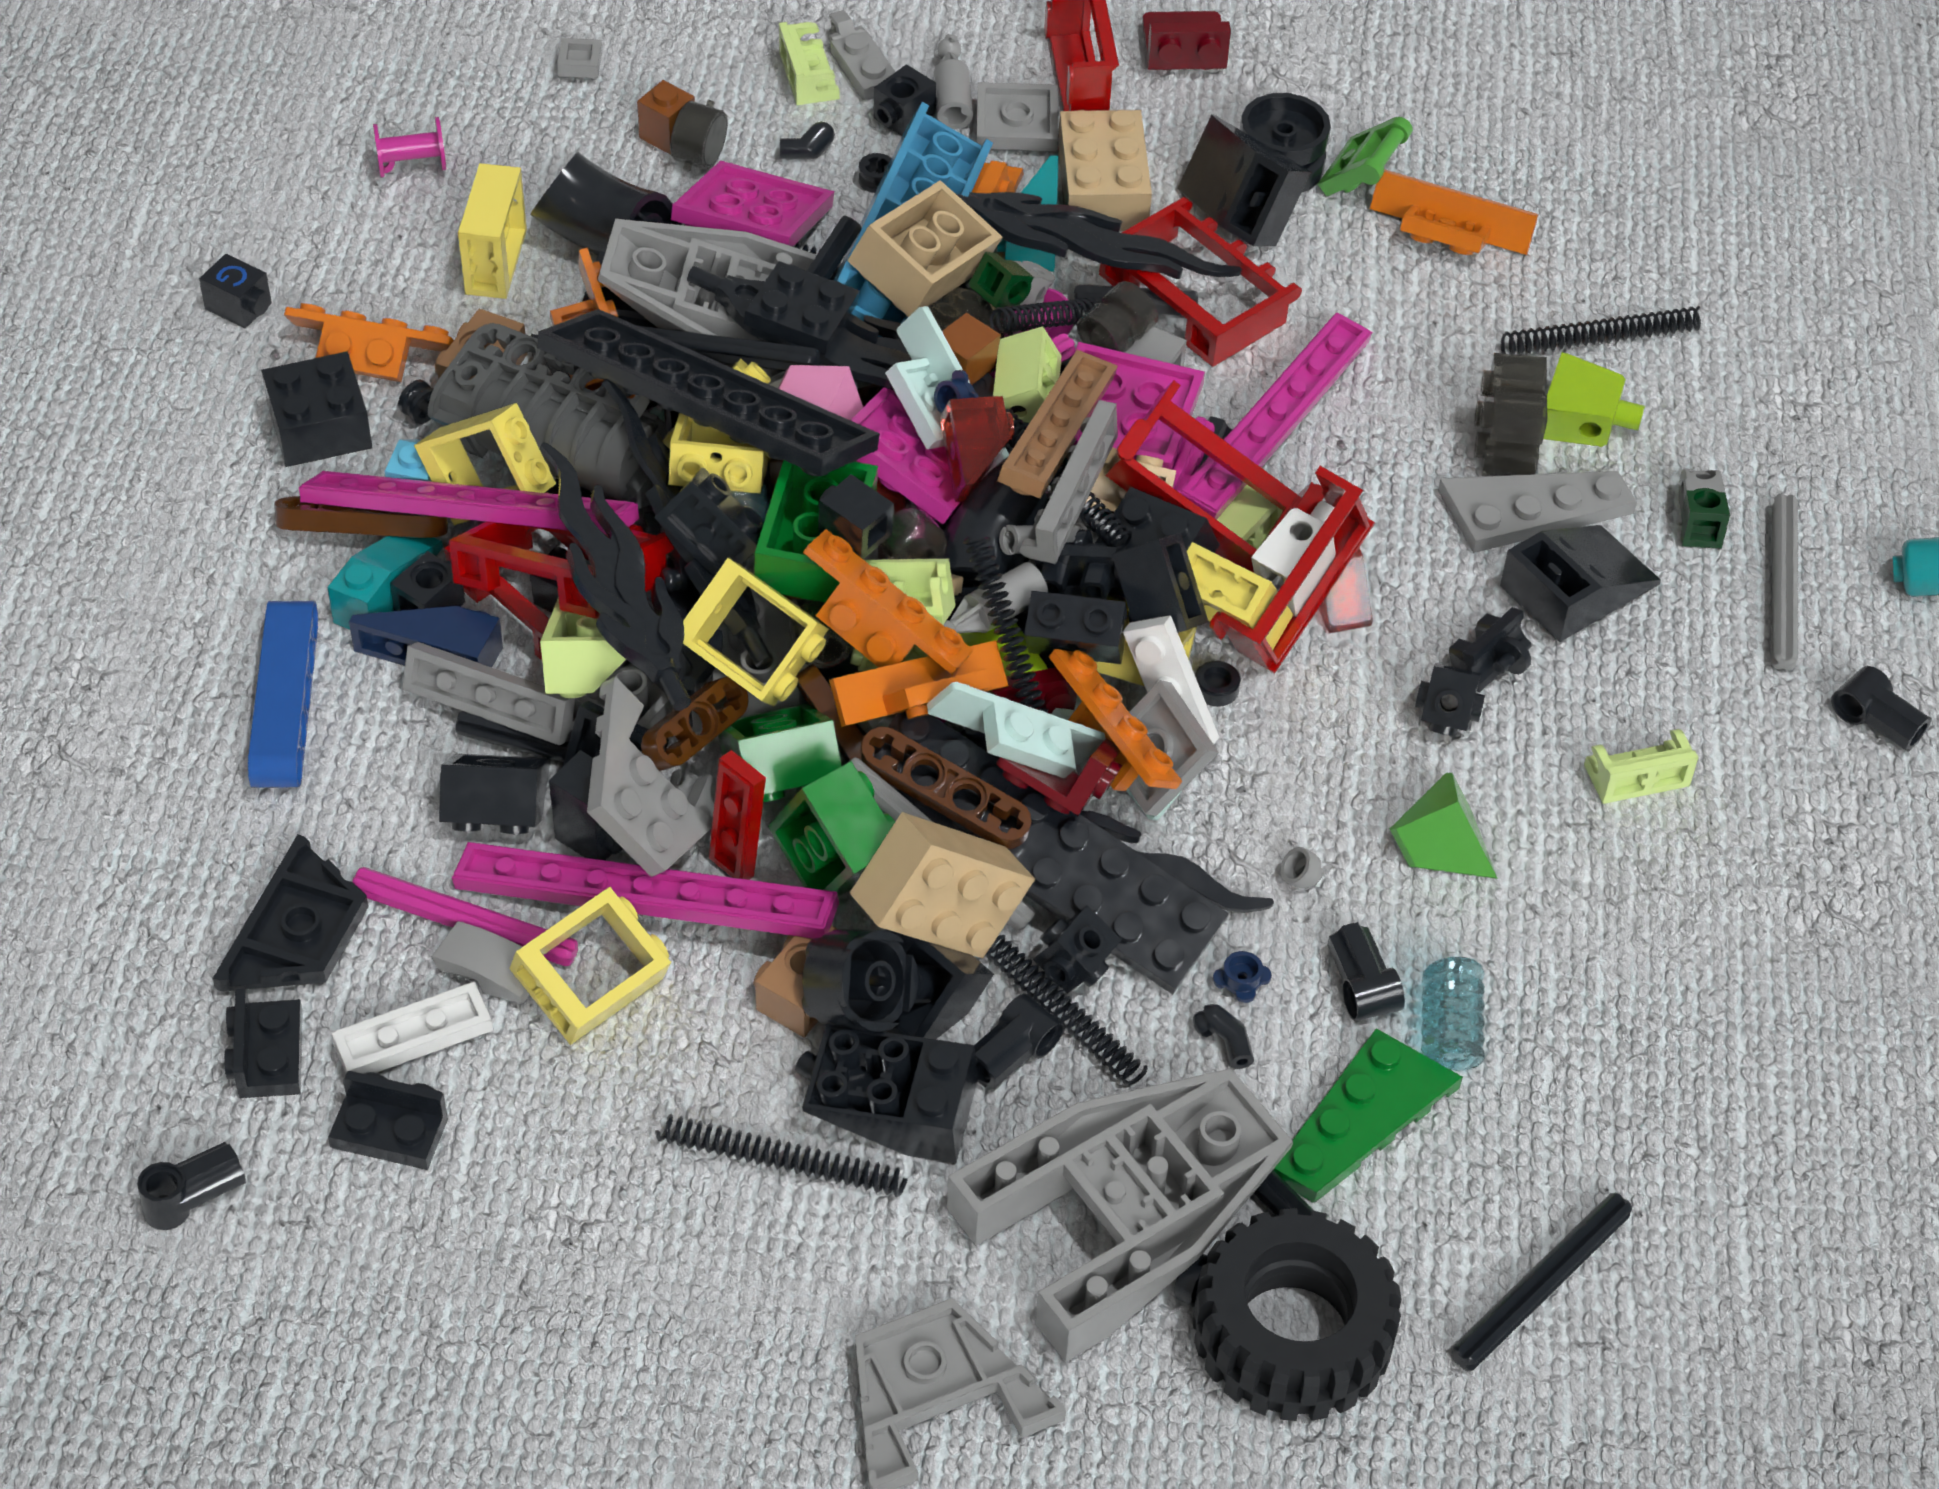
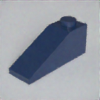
M459 606L352 615L349 620L354 652L403 666L406 663L407 646L417 642L489 667H493L503 649L500 618L491 616L484 611H474Z

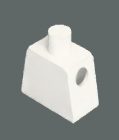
M1320 501L1310 515L1298 508L1291 509L1251 557L1254 573L1271 581L1277 591H1279L1335 507ZM1334 537L1288 604L1293 616H1298L1333 562L1336 555Z

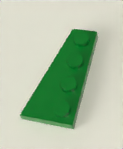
M1376 1028L1294 1137L1292 1148L1273 1170L1297 1194L1315 1203L1360 1168L1362 1161L1375 1150L1379 1149L1381 1151L1394 1141L1399 1131L1412 1121L1416 1123L1431 1111L1432 1105L1442 1097H1449L1461 1086L1463 1077Z

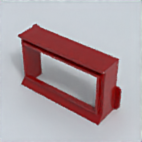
M1106 0L1046 1L1045 39L1050 40L1062 110H1110L1112 71L1119 66ZM1091 13L1101 61L1095 60L1090 35Z
M1173 380L1155 399L1145 418L1136 420L1117 447L1118 458L1105 476L1125 491L1133 487L1207 518L1220 544L1215 554L1254 573L1251 557L1257 551L1256 548L1133 459L1157 420L1159 419L1283 511L1267 537L1291 509L1298 508L1310 515L1317 504L1323 500V489L1321 485L1311 482L1299 494H1296L1174 404L1171 399L1181 385Z
M1319 466L1315 474L1323 489L1322 494L1326 502L1335 508L1260 620L1251 629L1238 620L1218 611L1211 619L1209 625L1217 638L1223 639L1227 634L1239 653L1273 673H1276L1375 525V522L1368 518L1359 498L1363 490L1322 466ZM1334 537L1336 555L1333 562L1298 616H1292L1272 650L1266 640L1267 635Z

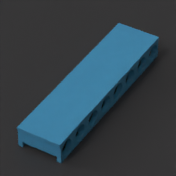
M924 102L920 104L906 127L860 223L862 230L847 251L834 278L835 281L860 290L858 304L851 314L864 321L865 315L900 324L908 318L905 313L896 308L881 291L866 280L847 261L867 227L940 180L954 193L968 197L969 192H972L993 145V142L986 139L981 146L926 114L929 105Z

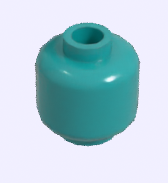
M1939 537L1908 539L1903 543L1902 555L1893 556L1894 582H1903L1907 595L1911 597L1939 595Z

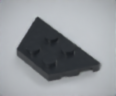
M297 834L213 976L215 990L224 992L235 991L236 988L258 989L326 983L369 907L367 895L353 882L345 880L341 876L340 870L329 859L326 861L322 860L311 849L310 841L306 837Z

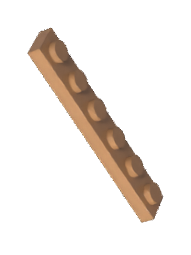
M1076 350L1002 465L997 481L1010 486L1013 491L1019 494L1041 498L1066 458L1069 448L1074 445L1080 435V427L1083 420L1091 417L1098 401L1102 399L1112 383L1118 366Z

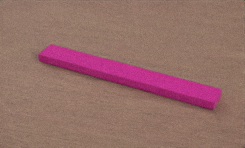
M1336 312L1227 435L1224 441L1262 467L1366 347L1373 332ZM1208 457L1178 492L1217 520L1247 484Z
M322 471L299 487L300 501L305 503L568 530L558 515V494ZM582 497L585 510L591 520L602 533L606 534L590 508L591 498ZM605 499L627 527L639 519L638 504Z
M472 842L467 843L452 876L454 887L459 890L575 906L584 905L602 891L611 887L618 897H625L633 905L637 914L813 939L822 937L829 932L839 905L838 893L835 891L667 869L651 877L640 865Z

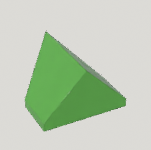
M1445 773L1389 828L1409 867L1498 879L1473 812L1453 773Z

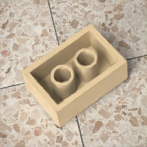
M1141 110L1060 111L1058 156L1063 204L1090 209L1122 220L1120 231H1125L1150 216L1152 191Z
M940 180L870 224L847 261L866 280L881 291L896 308L909 317L919 307H929L972 278L984 253H993L1003 237Z
M901 812L850 894L880 928L984 958L1035 881V878L1005 846Z

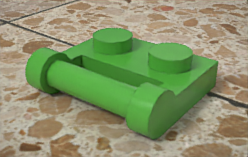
M1394 117L1351 136L1319 181L1318 186L1326 196H1330L1342 190L1348 193L1357 188L1362 182L1368 185L1377 184L1385 172V164L1399 144L1405 143L1412 134L1413 128L1411 123L1403 117Z

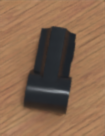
M1864 666L1859 669L1831 697L1832 707L1843 721L1852 725H1860L1865 722L1904 750L1910 751L1919 743L1932 721V718L1895 694L1887 675L1873 666Z
M1358 922L1343 925L1336 933L1329 936L1327 946L1343 980L1342 992L1344 1003L1353 1021L1404 1009L1405 998L1400 977L1394 968H1386L1368 927H1363Z
M1023 993L1014 998L1002 1012L998 1025L974 1045L978 1075L977 1082L984 1087L991 1086L996 1088L1031 1056L1039 1059L1047 1055L1061 1039L1065 1029L1064 1023L1028 994Z
M226 1142L176 1165L170 1162L151 1164L141 1172L137 1182L144 1219L151 1227L158 1230L177 1228L185 1222L189 1216L190 1209L245 1184L246 1178L238 1156L231 1145Z

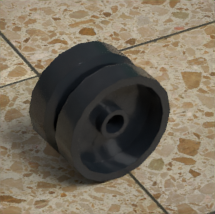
M1270 93L1257 97L1245 107L1241 116L1240 130L1311 171L1302 192L1310 190L1319 183L1324 172L1326 148L1329 143L1331 130L1329 115L1316 102L1307 97L1292 93Z

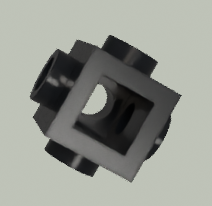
M1435 663L1430 682L1421 680L1415 708L1423 709L1421 721L1430 722V731L1456 736L1458 729L1467 731L1470 720L1479 722L1485 695L1477 693L1481 673ZM1448 694L1455 696L1458 700V706L1454 708L1446 707L1442 702V697Z
M1086 905L1067 921L1060 917L1041 935L1040 939L1045 945L1035 955L1033 960L1045 971L1051 981L1058 984L1068 994L1083 982L1088 987L1092 986L1109 969L1105 959L1122 939Z

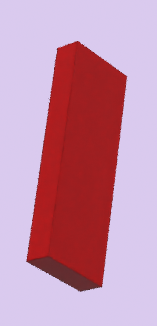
M731 750L719 758L709 859L732 878L750 880L755 874L766 777Z

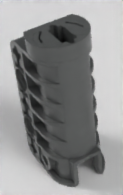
M496 323L485 324L471 335L441 375L432 391L428 406V416L432 420L446 426L517 403L538 447L540 448L541 444L545 442L565 456L576 470L581 488L592 492L594 486L598 484L603 487L605 498L634 502L638 504V509L650 505L646 492L654 485L632 453L621 411L603 384L595 391L585 388L589 381L597 378L592 377L589 371L576 365L557 361L554 355L537 348V338ZM498 340L501 347L505 350L502 352L499 347L488 345L486 348L484 346L487 343L494 344ZM528 352L535 353L534 358L529 363L516 365L521 355ZM546 362L550 367L561 370L565 366L569 374L572 375V378L570 379L568 374L561 371H556L552 375L549 368L545 366ZM615 384L625 396L630 397L632 395L627 393L622 386ZM635 395L633 399L627 398L640 418L647 439L657 431L663 440L668 434L669 429L666 423L657 415L645 411L650 399L642 395ZM490 429L460 438L465 451L483 458L490 450L502 455ZM542 454L544 460L549 466L552 476L559 479V476L554 466Z

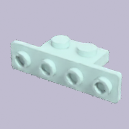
M919 307L897 328V333L912 360L895 363L885 374L926 449L958 444L975 477L981 480L984 475L1007 458L1009 453L981 402L977 410L969 411L965 414L962 423H952L948 417L938 411L934 401V392L937 385L942 381L950 380L955 370L963 369L929 307Z
M959 682L951 683L927 703L929 715L985 733L987 753L1061 778L1067 777L1076 770V764L1082 763L1092 755L1106 739L1103 732Z

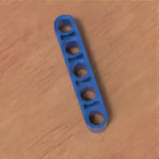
M268 601L248 755V777L251 788H289L301 786L318 636L316 601Z

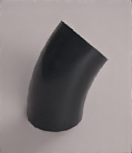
M579 152L562 169L530 214L563 238L583 249L588 248V251L596 255L599 254V251L606 252L615 219L677 225V221L671 220L673 203L666 195L626 182L602 169Z
M1007 458L984 475L967 493L950 517L932 559L949 558L951 574L963 577L962 587H979L984 582L975 579L981 572L972 570L978 563L969 561L975 554L966 552L967 548L972 545L963 544L964 539L969 536L971 540L984 537L991 538L990 542L978 548L994 547L993 551L981 557L997 556L996 560L984 566L998 564L1000 567L998 570L987 575L1005 574L1025 563L1027 557L1022 554L1007 555L1002 551L999 543L1002 528L1007 527L1006 525H1033L1037 512L1040 509H1045L1049 502L1045 492L1041 498L1032 495H1022L1013 491L1010 486L997 481L1002 465Z

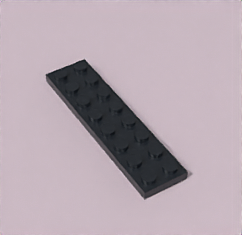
M600 309L538 331L537 348L554 355L557 361L573 364L587 370L592 377L608 379L622 386L627 393L642 395L651 399L665 410L684 414L692 418L700 426L717 429L728 434L729 438L735 442L750 444L765 451V454L770 458L785 460L800 467L808 475L825 476L831 471L856 462L858 459L878 450L880 433Z
M906 711L898 713L889 724V728L900 732L1018 800L1028 808L1031 814V827L1028 837L1022 845L1008 849L1035 878V881L1025 895L1058 918L1061 917L1064 921L1071 919L1078 911L1088 905L1122 939L1111 954L1173 995L1227 920L1229 913L1083 815H1076L1071 811L1069 814H1063L1050 807L1044 801L1045 795L1030 786L1026 789L1021 788L1008 781L1002 775L1004 770L996 764L998 760L996 757L987 753V751L935 716L928 714L907 719ZM885 743L881 748L873 746L876 759L881 760L884 755L893 757L890 744ZM909 754L904 755L903 762L899 761L898 773L903 772L905 762L910 757ZM919 765L911 771L913 781L920 786H930L938 780V774L931 766ZM892 786L934 823L984 839ZM961 789L953 795V802L959 809L970 811L978 807L980 798L977 793L970 789ZM988 802L985 815L980 820L987 822L988 814L993 815L994 803ZM1010 815L1007 820L998 818L1001 821L1000 830L1007 833L1011 828L1019 830L1016 827L1018 820L1016 817Z

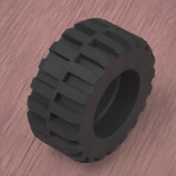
M1297 1208L1280 1209L1279 1216L1271 1217L1269 1212L1253 1215L1248 1227L1243 1222L1237 1223L1226 1231L1225 1241H1216L1208 1253L1207 1263L1201 1269L1193 1314V1328L1196 1330L1194 1343L1198 1356L1203 1359L1206 1358L1204 1369L1214 1382L1225 1381V1394L1236 1402H1239L1242 1398L1250 1401V1410L1264 1416L1267 1410L1281 1413L1280 1420L1297 1421L1298 1414H1309L1310 1420L1314 1421L1328 1418L1330 1408L1333 1407L1336 1408L1337 1412L1343 1413L1356 1406L1358 1395L1360 1397H1368L1377 1387L1379 1376L1385 1374L1391 1359L1401 1317L1399 1308L1402 1300L1400 1286L1393 1281L1395 1271L1386 1257L1377 1258L1379 1246L1369 1236L1364 1235L1360 1239L1354 1234L1355 1226L1340 1219L1338 1224L1326 1220L1327 1213L1312 1210L1311 1216L1300 1215ZM1283 1287L1300 1288L1313 1292L1328 1301L1339 1313L1345 1326L1335 1334L1320 1340H1290L1266 1329L1254 1317L1248 1303L1256 1296L1272 1289Z

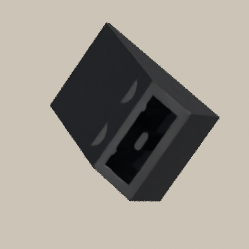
M1211 114L1177 189L1209 217L1218 222L1220 227L1253 247L1276 246L1311 171L1218 116Z
M1602 525L1541 531L1507 551L1500 587L1555 639L1561 642L1660 585L1661 579Z
M826 1024L802 1110L805 1113L906 1156L957 1163L978 1081L975 1047L970 1044L887 1032L861 1031Z

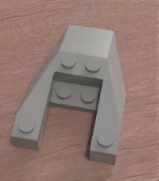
M615 219L598 281L657 328L763 341L739 326L719 302L715 301L714 293L688 282L687 277L690 269L693 266H697L721 278L730 275L741 279L766 281L778 261L807 271L817 255L749 232ZM841 262L830 277V280H834ZM722 363V364H724V365H726V366H729V367H731V368L734 366L733 364H725V363ZM762 368L770 378L783 372Z
M1231 1068L1083 1101L1070 1106L948 1176L947 1210L974 1245L977 1246L1056 1199L1075 1190L1118 1245L1038 1291L1035 1324L1066 1363L1112 1335L1197 1261L1292 1148L1293 1140Z

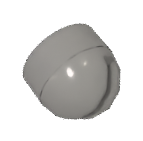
M1296 847L1290 850L1285 855L1281 864L1280 872L1282 879L1297 888L1308 889L1316 886L1323 875L1320 858L1303 847Z

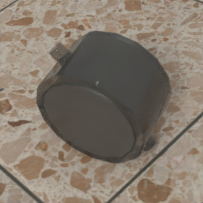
M708 99L706 105L689 101L682 107L676 118L671 135L670 151L671 156L676 161L685 163L683 166L684 170L691 171L692 166L709 170L715 165L723 150L728 128L727 114L723 110L714 108L715 102Z

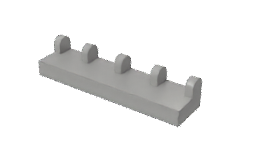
M1099 400L1091 417L1083 420L1080 427L1082 435L1077 445L1069 448L1066 454L1068 463L1061 477H1056L1051 484L1050 489L1053 493L1045 509H1040L1034 519L1037 525L1035 528L1036 540L1027 538L1020 547V552L1025 557L1056 564L1118 437L1116 403Z
M420 642L407 646L402 690L473 715L481 716L492 722L557 745L570 741L575 719H573L575 698H564L560 694H545V686Z

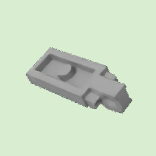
M844 10L829 14L831 19L829 42L831 44L832 56L862 100L874 97V87L895 73V70L870 34L862 26L854 28L852 19Z

